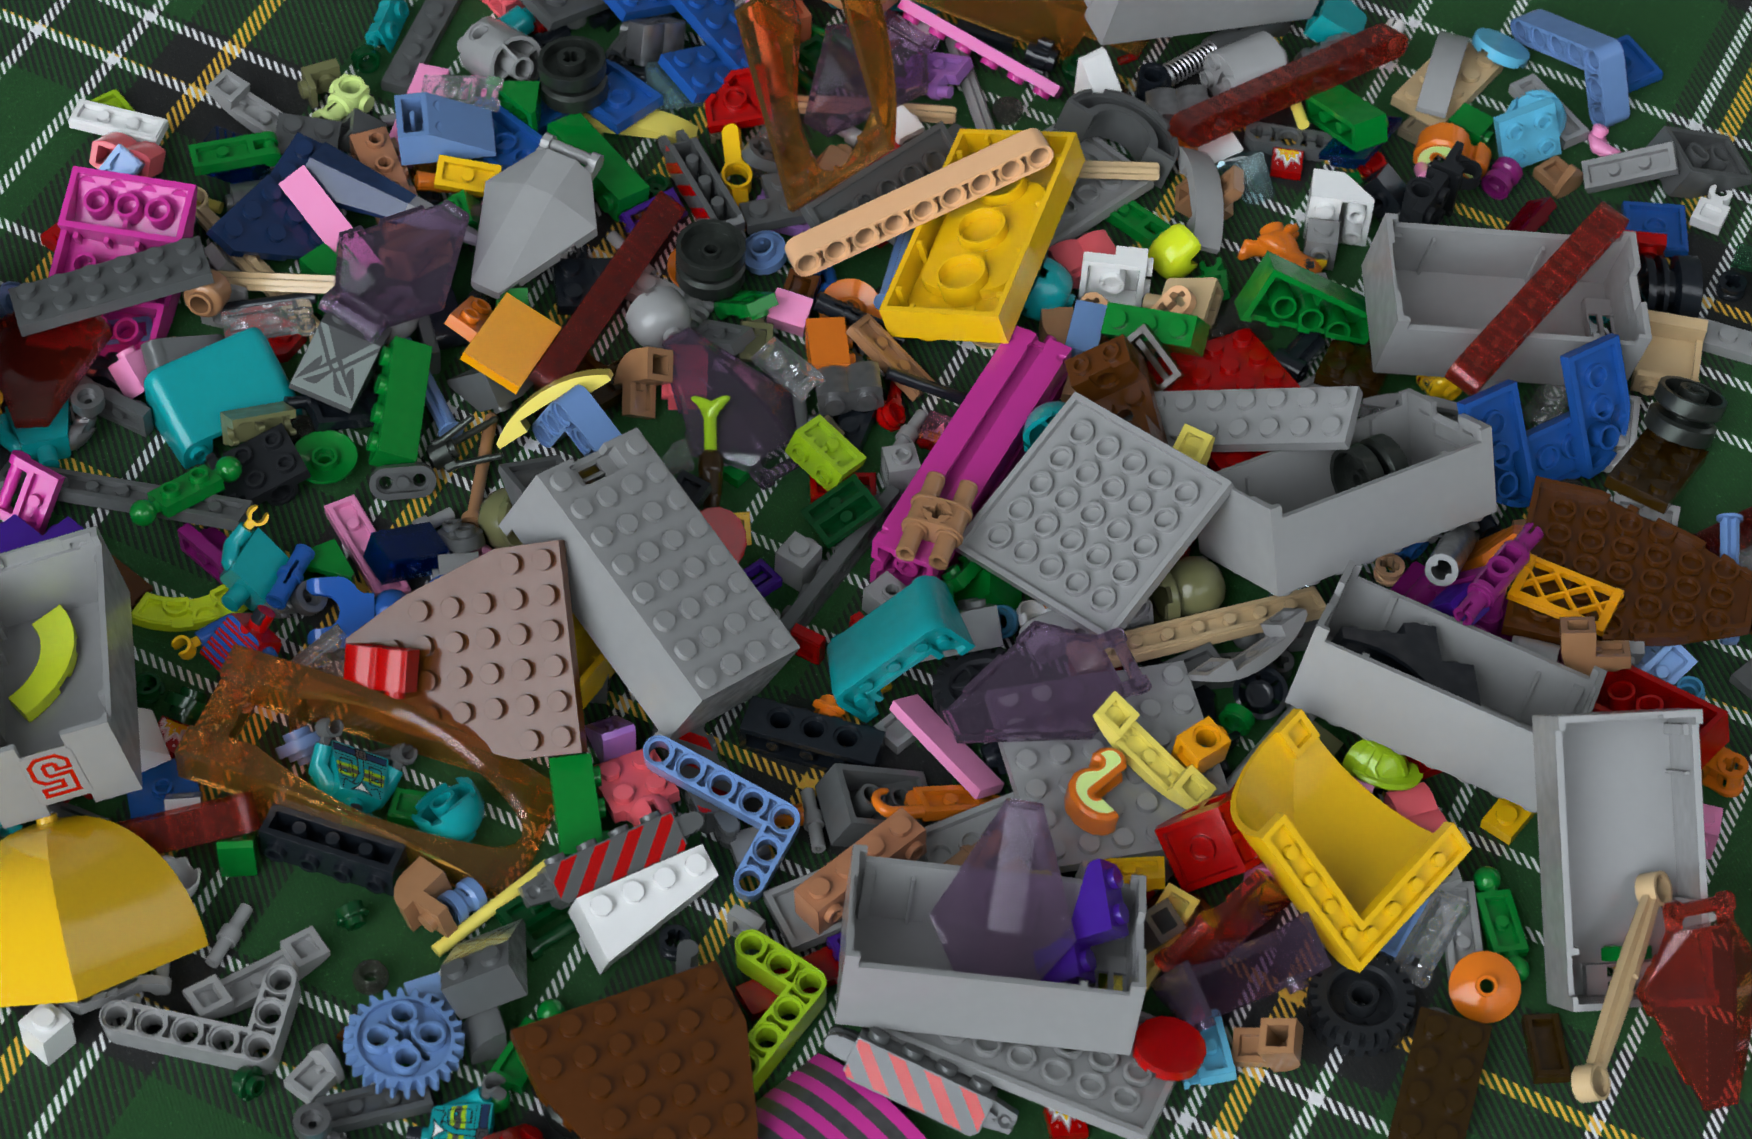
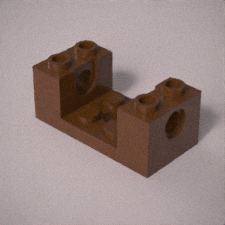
M1124 334L1065 360L1070 384L1075 392L1122 419L1128 415H1133L1132 420L1128 421L1129 423L1168 444L1145 359Z

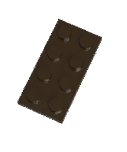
M1646 428L1608 474L1604 487L1665 514L1705 463L1709 451L1675 444Z
M1425 1007L1420 1008L1387 1139L1466 1138L1491 1035V1025Z

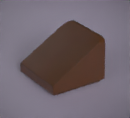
M790 268L783 289L812 298L815 302L822 280L817 275L799 276L794 269Z

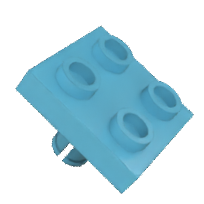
M1551 97L1493 117L1499 157H1510L1523 168L1562 153L1556 105Z

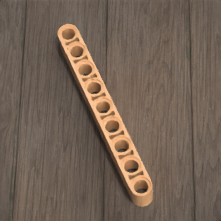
M1037 128L1025 129L792 237L785 244V254L797 275L802 277L814 275L1045 168L1052 162L1054 151L1040 130Z

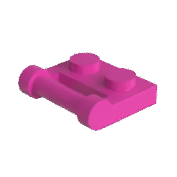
M13 450L9 457L11 465L0 492V519L6 521L16 514L37 532L44 535L65 477L31 459L29 454ZM24 471L27 475L13 510L11 502Z

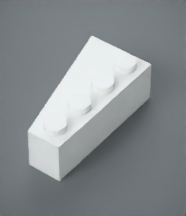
M703 844L576 898L568 914L599 975L603 974L621 957L627 955L645 938L652 935L669 919L676 916L705 893L718 877V873Z

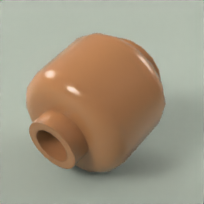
M211 269L214 283L184 291L183 294L187 307L194 314L201 317L218 315L231 296L232 289L229 281L223 274Z

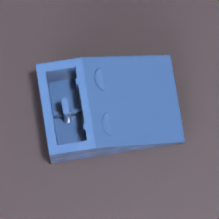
M427 92L394 95L402 166L438 162L439 155L462 159L496 156L491 110Z

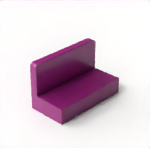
M189 523L180 527L177 532L181 550L219 583L223 584L219 577L224 570L221 559L223 544L228 537L215 527L206 530L204 528L200 532Z

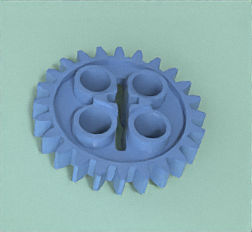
M399 987L397 996L392 997L387 990H383V1000L379 1001L371 995L369 996V1007L359 1003L357 1015L350 1014L349 1026L344 1028L343 1040L346 1065H353V1077L363 1075L362 1086L364 1087L373 1082L376 1083V1094L382 1092L384 1088L390 1089V1098H394L398 1090H403L406 1099L410 1098L411 1090L416 1089L423 1097L425 1096V1086L429 1085L437 1091L439 1090V1079L449 1082L451 1080V1071H458L459 1059H463L465 1033H461L462 1022L460 1020L454 1021L455 1011L453 1009L444 1011L445 1000L442 999L433 1004L431 1002V992L427 993L422 999L418 997L417 988L413 989L410 996H405L402 987ZM399 1019H404V1020H407V1021H406V1022H399V1021H397V1020H399ZM426 1040H434V1041H436V1042H434V1043H428V1042H425V1041H426ZM372 1043H381V1044H383V1045L376 1046V1045H373ZM404 1063H405V1064H410V1065H412V1066L404 1067V1066H401L400 1064H404Z

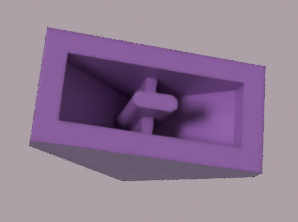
M614 715L585 725L586 735L600 763L636 751V729L634 723Z

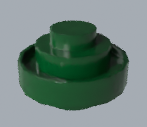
M183 685L180 693L168 689L164 699L165 702L171 704L169 711L175 713L173 720L192 727L195 721L202 723L204 717L212 719L216 707L206 703L209 695Z

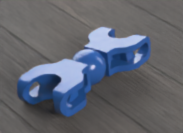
M445 574L438 575L437 577H435V578L432 579L431 581H433V580H435V579H437V578H439V577H441V576H443V575H445ZM340 576L318 577L307 580L306 590L311 595L332 598L338 604L340 610L338 620L332 626L313 629L309 632L307 644L313 647H345V638L406 594L395 589L384 590L376 596L374 593H363L350 580Z

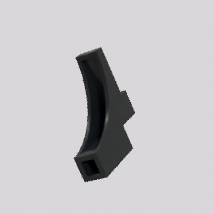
M1416 622L1403 623L1397 633L1387 630L1359 629L1354 626L1341 627L1331 641L1360 655L1363 652L1370 654L1369 657L1481 706L1474 665L1462 664L1456 661H1442L1436 626L1421 625Z

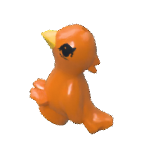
M1271 222L1263 226L1259 231L1260 236L1257 240L1245 239L1237 256L1238 260L1244 261L1255 256L1264 257L1267 251L1314 273H1322V269L1327 266L1328 262L1326 259L1313 258L1300 251L1296 241L1299 236V232H1297L1299 226L1295 223L1284 227L1282 222Z

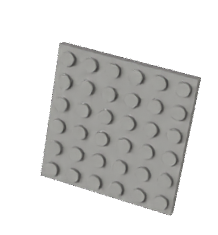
M1074 392L965 528L962 545L955 548V551L1109 646H1112L1231 493V488L1235 487L1232 481L1081 394Z
M1184 661L988 690L985 692L984 701L1038 870H1050L1059 874L1077 871L1082 860L1091 862L1099 858L1104 860L1108 858L1166 856L1154 830L1159 824L1186 809L1175 804L1151 787L1128 765L1122 772L1123 781L1102 797L1119 816L1113 833L1105 836L1093 835L1079 828L1065 811L1064 796L1073 774L1082 768L1089 767L1093 753L1104 747H1112L1102 734L1092 715L1113 691H1116L1140 714L1136 722L1170 754L1177 735L1204 719L1193 685L1187 676L1188 671ZM1220 763L1203 773L1217 788L1210 798L1229 791Z

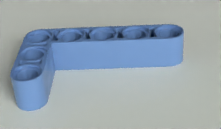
M1536 9L1511 20V33L1520 44L1584 70L1588 111L1593 125L1599 123L1608 128L1629 118L1630 105L1625 56L1618 40L1543 9Z
M579 384L551 402L532 424L534 436L544 447L550 448L566 436H569L584 457L598 451L603 443L622 435L590 392Z
M655 735L649 738L644 744L643 756L644 763L651 772L759 829L733 878L734 892L741 901L750 903L759 900L763 896V892L767 890L799 832L800 813L797 808L666 736ZM657 747H662L669 752V756L666 760L657 762L650 758V752ZM687 764H694L700 768V773L697 777L688 779L681 774V769ZM718 781H726L732 788L728 794L720 796L712 791V786ZM748 798H758L763 804L759 811L748 812L744 809L743 803ZM786 814L793 818L794 824L788 829H780L775 825L774 820L777 816ZM763 845H770L776 849L777 855L771 860H763L758 857L757 850ZM746 876H753L760 882L756 890L749 892L743 890L739 883Z

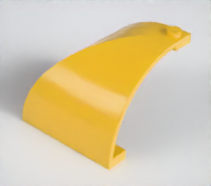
M1293 708L1259 745L1242 769L1233 789L1230 802L1232 820L1327 951L1340 964L1360 973L1472 848L1454 822L1445 821L1432 833L1406 819L1375 797L1325 747L1319 739L1321 735L1304 711Z
M54 812L50 816L36 819V824L20 829L0 841V1007L77 1002L209 946L198 912L178 876L154 848L130 830L98 817L69 816L58 818L57 813Z

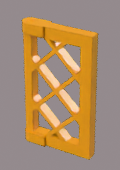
M1530 553L1529 562L1515 578L1506 599L1559 620L1560 617H1585L1581 614L1597 611L1599 619L1595 621L1596 632L1598 636L1602 637L1618 605L1624 598L1625 590L1618 587L1615 588ZM1536 567L1549 572V574L1535 577L1532 570ZM1561 578L1582 586L1567 590ZM1555 580L1560 592L1544 595L1539 584ZM1533 585L1538 597L1525 593L1522 589ZM1593 591L1607 595L1610 598L1609 600L1599 602ZM1587 592L1592 604L1576 608L1571 596ZM1565 598L1570 610L1550 602Z

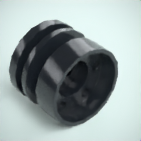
M1641 255V269L1637 274L1641 302H1647L1648 310L1666 313L1668 309L1670 314L1698 318L1703 297V274L1698 256L1674 255L1668 267V262L1664 255H1656L1654 259L1652 255Z

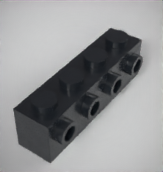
M272 804L259 829L262 855L270 860L290 863L299 866L302 870L309 873L318 872L333 877L340 883L359 885L375 894L384 893L394 897L395 884L400 875L408 868L405 844L279 804Z

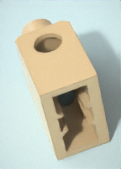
M1169 278L1165 282L1161 295L1146 293L1143 300V308L1151 309L1171 287L1181 285L1189 289L1196 297V306L1190 315L1198 316L1210 325L1207 341L1210 339L1224 296L1217 278ZM1180 296L1175 298L1177 305L1181 307L1186 303Z

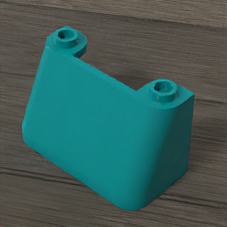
M255 327L245 329L151 371L144 380L146 403L151 408L153 424L184 469L207 461L205 457L213 451V439L222 436L220 412L280 402L284 400L285 396H297L295 391L289 388L290 382L268 339L259 328ZM296 409L297 418L290 419L291 423L303 417L302 409Z
M919 576L909 586L847 630L835 635L826 647L832 694L839 707L867 723L880 714L875 701L880 702L884 699L881 689L930 654L940 660L945 657L943 651L955 649L959 655L963 656L976 647L946 583L934 576Z

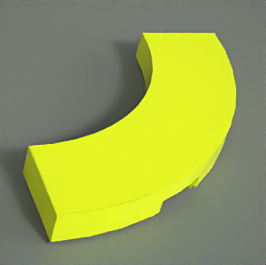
M222 584L210 590V594L194 599H189L188 597H166L146 592L131 613L132 624L139 627L158 631L183 632L199 630L229 613H243L248 608L243 604L236 612L227 609L223 605L221 598L229 589Z
M58 605L31 624L40 638L41 650L39 660L27 681L8 697L12 706L29 723L43 713L60 695L61 691L59 688L67 677H71L76 665L78 637L71 619L61 605Z

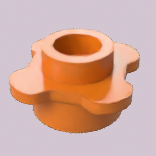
M823 695L820 699L813 701L812 705L815 707V713L830 717H840L846 721L843 717L846 711L837 705L833 695Z

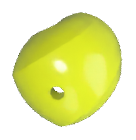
M1177 223L1166 229L1153 241L1148 251V257L1154 258L1153 269L1167 280L1169 278H1184L1197 267L1198 264L1192 259L1200 251L1201 244L1185 225Z

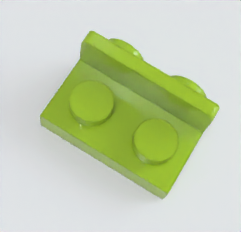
M820 414L797 429L785 449L786 454L827 492L862 467L867 459L863 453Z

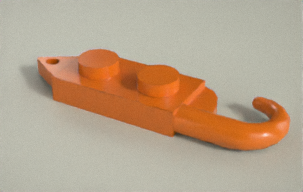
M962 785L913 787V790L907 792L903 806H891L881 800V796L889 792L888 788L884 787L873 792L871 802L874 809L886 818L890 817L900 808H903L914 819H921L922 822L941 821L1001 796L994 794L975 800Z

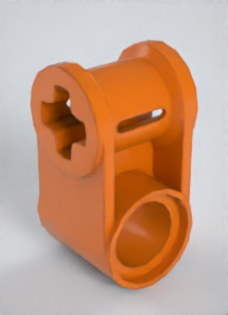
M1723 747L1701 769L1702 784L1724 797L1733 798L1740 795L1744 789L1743 777L1747 774L1749 768L1747 759L1741 754ZM1724 780H1726V786H1725V787L1723 786Z

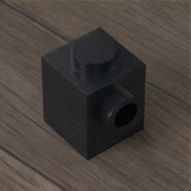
M1387 163L1367 176L1360 185L1374 198L1372 213L1378 220L1384 217L1385 213L1398 214L1401 211L1406 189L1405 182L1391 165Z

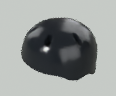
M1266 666L1258 671L1260 673L1259 680L1256 679V673L1248 677L1235 680L1233 684L1235 702L1240 705L1248 702L1245 707L1253 714L1255 720L1264 721L1272 719L1281 713L1287 704L1285 702L1289 693L1287 683L1282 675L1270 666ZM1275 680L1278 681L1277 685L1271 686ZM1240 684H1244L1246 686V689L1241 688ZM1272 700H1278L1280 704H1275ZM1260 708L1263 710V714H1259Z

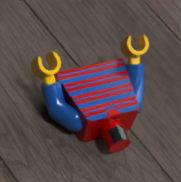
M258 605L253 614L229 613L194 632L195 637L191 639L185 635L175 637L171 645L175 650L187 645L185 650L178 653L184 660L192 659L196 654V647L201 646L200 653L234 686L224 693V701L228 705H233L238 712H244L250 706L249 697L251 695L255 697L258 693L263 692L265 687L276 678L278 654L282 643L269 629L276 616L274 611L267 606Z

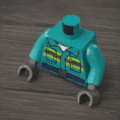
M322 718L315 725V731L320 737V741L315 742L308 772L318 788L321 804L326 808L341 812L345 826L358 827L364 823V819L374 810H380L386 804L403 775V772H401L403 765L415 761L418 752L416 748H412L407 752L406 758L402 756V749L405 743L397 744L391 749L390 756L393 763L389 766L387 758L332 740L331 738L338 737L343 733L344 724L342 720H333L330 724V718Z
M497 1072L488 1073L483 1078L482 1085L441 1106L433 1107L429 1127L408 1126L406 1139H483L484 1136L493 1134L495 1124L494 1103L490 1101L492 1097L498 1101L506 1098L507 1091L499 1086L505 1083L506 1079Z

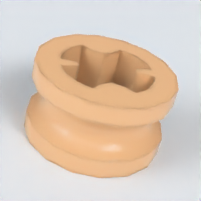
M1390 553L1377 558L1373 570V577L1376 582L1386 587H1392L1404 573L1405 563L1403 559L1396 554ZM1386 567L1392 568L1393 573L1386 572Z

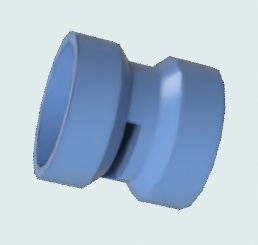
M471 877L463 878L456 884L454 890H446L437 897L439 902L448 907L457 926L465 921L471 912L475 913L488 903L485 891Z

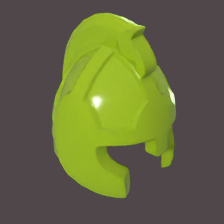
M1363 738L1352 745L1342 763V766L1352 776L1375 786L1376 789L1391 791L1409 790L1418 785L1423 779V773L1419 772L1415 763H1409L1405 755H1399L1386 746Z

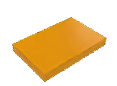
M506 293L465 349L460 359L514 394H517L562 327L514 296Z

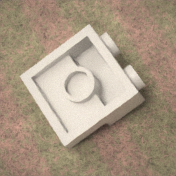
M1116 246L1115 255L1084 251L1078 300L1086 293L1097 292L1111 303L1141 307L1142 298L1150 291L1151 279H1145V277H1152L1154 258L1148 257V249Z

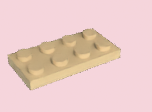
M1468 42L1445 119L1415 111L1430 59L1392 95L1390 105L1411 116H1415L1416 119L1429 126L1440 122L1448 123L1449 119L1463 103L1470 104L1503 71L1504 66L1492 62L1486 57L1488 52L1483 49L1481 52H1478Z

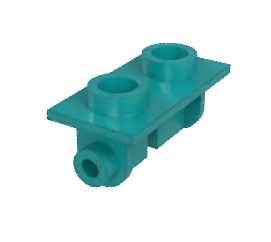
M404 0L380 1L379 8L374 17L376 23H371L369 30L365 34L366 44L373 45L374 48L378 45H384L387 51L392 53L410 12Z

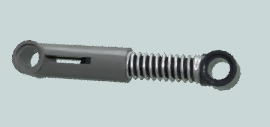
M1292 21L1219 30L1203 39L1201 45L1190 49L1188 52L1168 61L1164 65L1155 62L1143 64L1138 70L1135 96L1137 99L1145 102V92L1155 88H1171L1180 81L1191 77L1192 74L1194 75L1196 72L1204 70V58L1208 52L1261 31H1265L1273 37L1285 36L1290 32Z

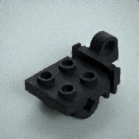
M1456 141L1443 163L1433 160L1431 167L1429 166L1427 169L1426 177H1414L1407 182L1399 222L1440 225L1444 215L1451 217L1453 214L1458 191L1473 190L1478 187L1482 168L1477 162L1462 155L1464 143ZM1463 173L1470 174L1473 178H1464Z
M282 423L222 454L223 456L237 458L242 465V473L236 481L231 483L224 482L225 489L216 493V495L252 500L253 505H259L267 500L272 506L287 504L295 498L298 493L297 484L310 478L311 475ZM214 452L205 457L211 470L215 469L218 461Z

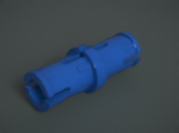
M296 544L286 565H282L276 573L278 578L270 592L266 595L265 600L270 606L279 610L285 609L296 586L304 581L303 574L315 557V552L312 548L305 544Z

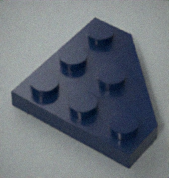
M269 174L206 233L229 256L243 257V255L260 256V259L286 261V259L299 260V258L324 243Z

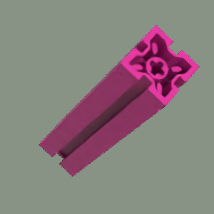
M1017 325L1015 326L1009 343H1001L883 523L882 530L878 531L872 540L871 557L875 560L870 567L871 583L886 571L906 586H909L914 579L922 575L934 576L941 581L943 580L941 574L945 570H937L931 567L928 562L935 543L922 540L913 561L901 560L896 555V548L903 534L901 523L909 513L912 497L921 491L927 473L931 471L944 475L946 483L940 498L953 500L961 480H970L978 486V492L971 507L973 519L1026 453L1023 446V429L1027 416L1037 406L1049 401H1059L1068 376L1065 360L1071 358V347L1057 341L1051 335H1047L1043 342L1038 341L1037 333ZM955 549L947 568L959 562L957 557L960 553L956 552Z

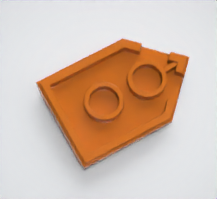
M1512 525L1480 539L1475 544L1461 572L1485 566L1488 560L1494 556L1506 541L1515 539L1524 525Z

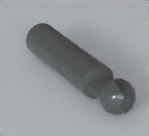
M1469 522L1442 535L1425 564V574L1431 583L1437 586H1448L1456 580L1480 538V534L1475 531L1480 529L1478 522Z

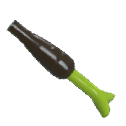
M692 396L691 400L698 406L704 419V451L698 458L699 478L711 483L712 491L704 501L703 508L720 507L724 462L723 456L717 451V416L730 401V396H720L713 401L700 396Z

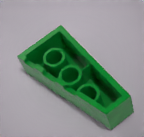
M1267 251L1234 301L1241 321L1251 322L1256 320L1265 322L1266 326L1279 328V325L1296 328L1297 332L1309 334L1310 331L1325 334L1327 338L1365 345L1369 340L1365 296Z

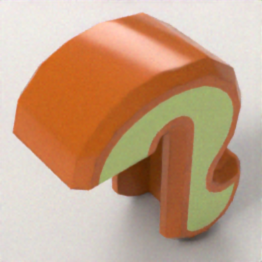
M1440 122L1428 126L1421 131L1414 149L1413 162L1415 165L1419 162L1428 164L1438 155L1445 160L1456 141L1464 143L1462 155L1472 159L1481 166L1482 174L1480 180H1482L1488 171L1492 153L1490 148L1482 142H1479L1477 146L1471 145L1469 134L1463 128L1453 123ZM1463 173L1465 178H1473L1472 175Z
M1104 747L1094 752L1089 767L1082 768L1073 774L1064 796L1065 811L1071 820L1083 831L1093 835L1105 836L1113 833L1119 819L1117 812L1102 799V797L1123 781L1122 772L1127 768V761L1124 754L1118 749Z

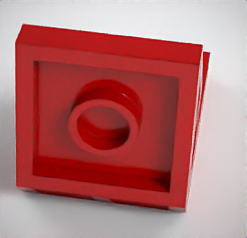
M1235 784L1230 791L1203 800L1159 824L1154 830L1181 889L1187 893L1247 872L1262 863L1232 820L1230 802Z

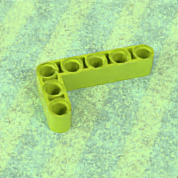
M748 929L742 931L735 940L737 967L742 973L778 995L777 999L748 1033L755 1094L824 1008L827 1002V979L821 970L767 935L755 929ZM755 949L759 951L755 955H747L744 953L746 950ZM778 968H785L788 970V972L784 974H777L773 971ZM808 987L818 989L815 993H806L803 990ZM793 1014L797 1016L793 1020H784L781 1018L783 1015ZM764 1041L775 1043L774 1046L769 1048L759 1046Z

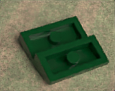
M854 473L800 512L825 546L830 549L884 510Z

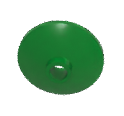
M315 431L305 435L294 445L311 475L306 481L311 483L331 484L338 482L350 475L358 462V451L354 442L348 436L337 431Z

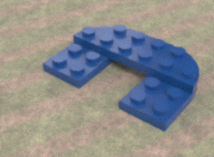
M603 0L622 22L679 12L707 45L662 53L657 62L692 104L704 102L711 93L715 94L719 91V88L724 84L723 79L730 71L759 66L750 20L739 7L735 6L733 0Z
M606 59V74L609 88L607 97L599 107L587 113L618 135L664 105L663 95L619 64ZM487 96L476 106L492 111L496 156L473 158L471 160L502 165V172L537 150L541 138L547 132L548 123L569 114L550 109L542 100L539 131L536 132Z
M1609 333L1560 355L1569 411L1527 431L1525 429L1517 381L1507 379L1457 402L1458 414H1467L1492 426L1497 503L1517 508L1530 506L1536 476L1567 483L1579 477L1591 479L1602 472L1615 458L1617 453L1613 449L1618 444L1620 435L1626 436L1630 420V397L1619 335Z

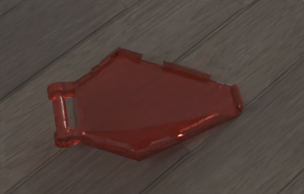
M14 312L6 314L0 319V388L15 428L49 427L113 336L110 326L101 315L21 337Z
M1257 869L1226 897L1228 901L1199 913L1194 918V924L1170 947L1162 948L1154 956V962L1159 969L1169 972L1174 967L1191 966L1224 959L1276 919L1292 904V901L1273 877H1267L1265 872Z
M1730 890L1717 892L1714 897L1685 903L1676 900L1663 905L1665 934L1658 953L1654 954L1651 964L1648 965L1635 991L1647 1015L1654 1017L1663 1035L1660 1039L1686 1085L1692 1086L1702 1104V1110L1707 1111L1739 1103L1752 1033V947L1734 919L1733 911L1736 908V900ZM1714 911L1716 913L1717 921L1683 928L1682 921L1685 917Z

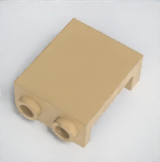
M1648 310L1652 340L1632 373L1630 390L1640 392L1643 395L1653 396L1661 377L1679 376L1700 383L1699 372L1702 347L1707 332L1708 320Z

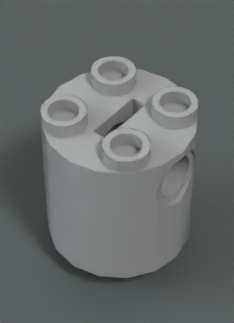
M485 16L471 25L464 36L457 42V50L460 52V59L464 68L490 86L494 81H537L540 77L537 65V58L541 50L540 45L533 38L502 20Z
M1261 31L1208 52L1204 58V70L1199 73L1202 85L1209 88L1215 98L1217 107L1221 111H1225L1283 88L1288 80V57L1284 48L1279 45L1271 34Z

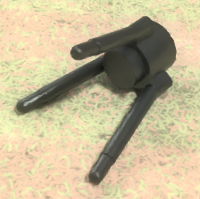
M469 415L444 435L431 441L432 444L427 446L426 449L435 468L440 470L445 467L447 473H450L458 468L502 459L504 457L503 453L489 454L459 461L455 459L461 456L457 445L498 422L499 417L493 416L452 439L453 436L475 419L474 415Z

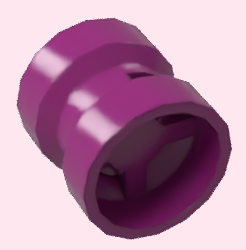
M1499 157L1492 165L1491 170L1482 178V189L1488 196L1494 199H1505L1512 191L1513 186L1522 178V168L1519 163L1510 157Z

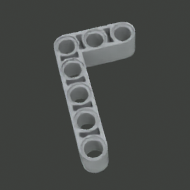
M285 963L272 965L267 969L263 977L248 1027L124 1000H112L103 1005L99 1013V1020L106 1037L118 1045L238 1070L242 1066L251 1068L258 1066L263 1071L262 1075H267L276 1070L280 1063L301 997V988L296 972L290 965ZM288 981L291 983L284 990L274 989L279 982ZM270 1015L280 1016L279 1020L275 1023H264L265 1018ZM117 1018H127L121 1026H110ZM151 1026H163L156 1034H146ZM186 1034H198L196 1039L191 1042L181 1041ZM223 1041L234 1042L229 1049H217L218 1045ZM258 1049H269L268 1054L264 1057H253L254 1052Z

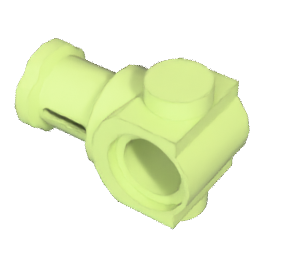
M344 73L340 78H336L331 83L329 88L330 95L327 98L328 104L322 109L315 110L312 113V117L341 121L354 108L368 113L374 106L375 98L370 95L369 86L364 83L361 77Z

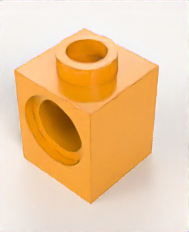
M1208 716L1177 735L1171 755L1184 768L1192 764L1203 774L1225 760L1232 740L1229 738L1226 730L1222 726L1217 725Z

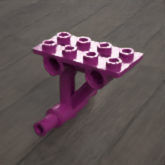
M1526 523L1515 539L1506 541L1494 556L1488 560L1485 566L1459 573L1456 580L1450 585L1471 582L1467 587V596L1453 611V615L1459 623L1467 615L1463 625H1471L1482 609L1489 607L1490 610L1473 626L1509 642L1512 641L1513 636L1501 634L1509 600L1506 599L1507 596L1505 594L1507 587L1529 562L1530 551L1543 538V531L1539 526H1536L1530 534L1529 531L1534 527V523ZM1415 561L1390 590L1427 606L1447 586H1437L1431 583L1426 577L1425 566Z

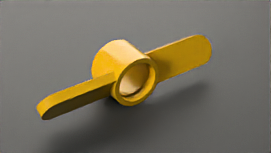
M728 124L722 130L725 165L721 171V179L739 207V203L749 202L748 194L752 187V169L742 157L743 144L740 128L735 124ZM731 175H741L747 181L740 185H734L729 183L726 178Z

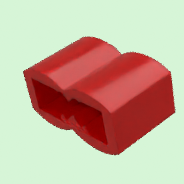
M347 643L345 647L343 686L354 687V694L374 695L375 690L384 691L385 698L405 699L406 693L417 692L420 650L370 643Z

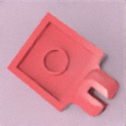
M643 749L596 764L600 766L602 786L596 787V791L600 798L604 797L605 807L615 824L621 821H628L636 827L641 824L640 818L659 810L661 815L672 811L675 817V812L671 805L680 801V792L675 784L651 772L646 767ZM653 749L650 752V758L661 762L656 750Z

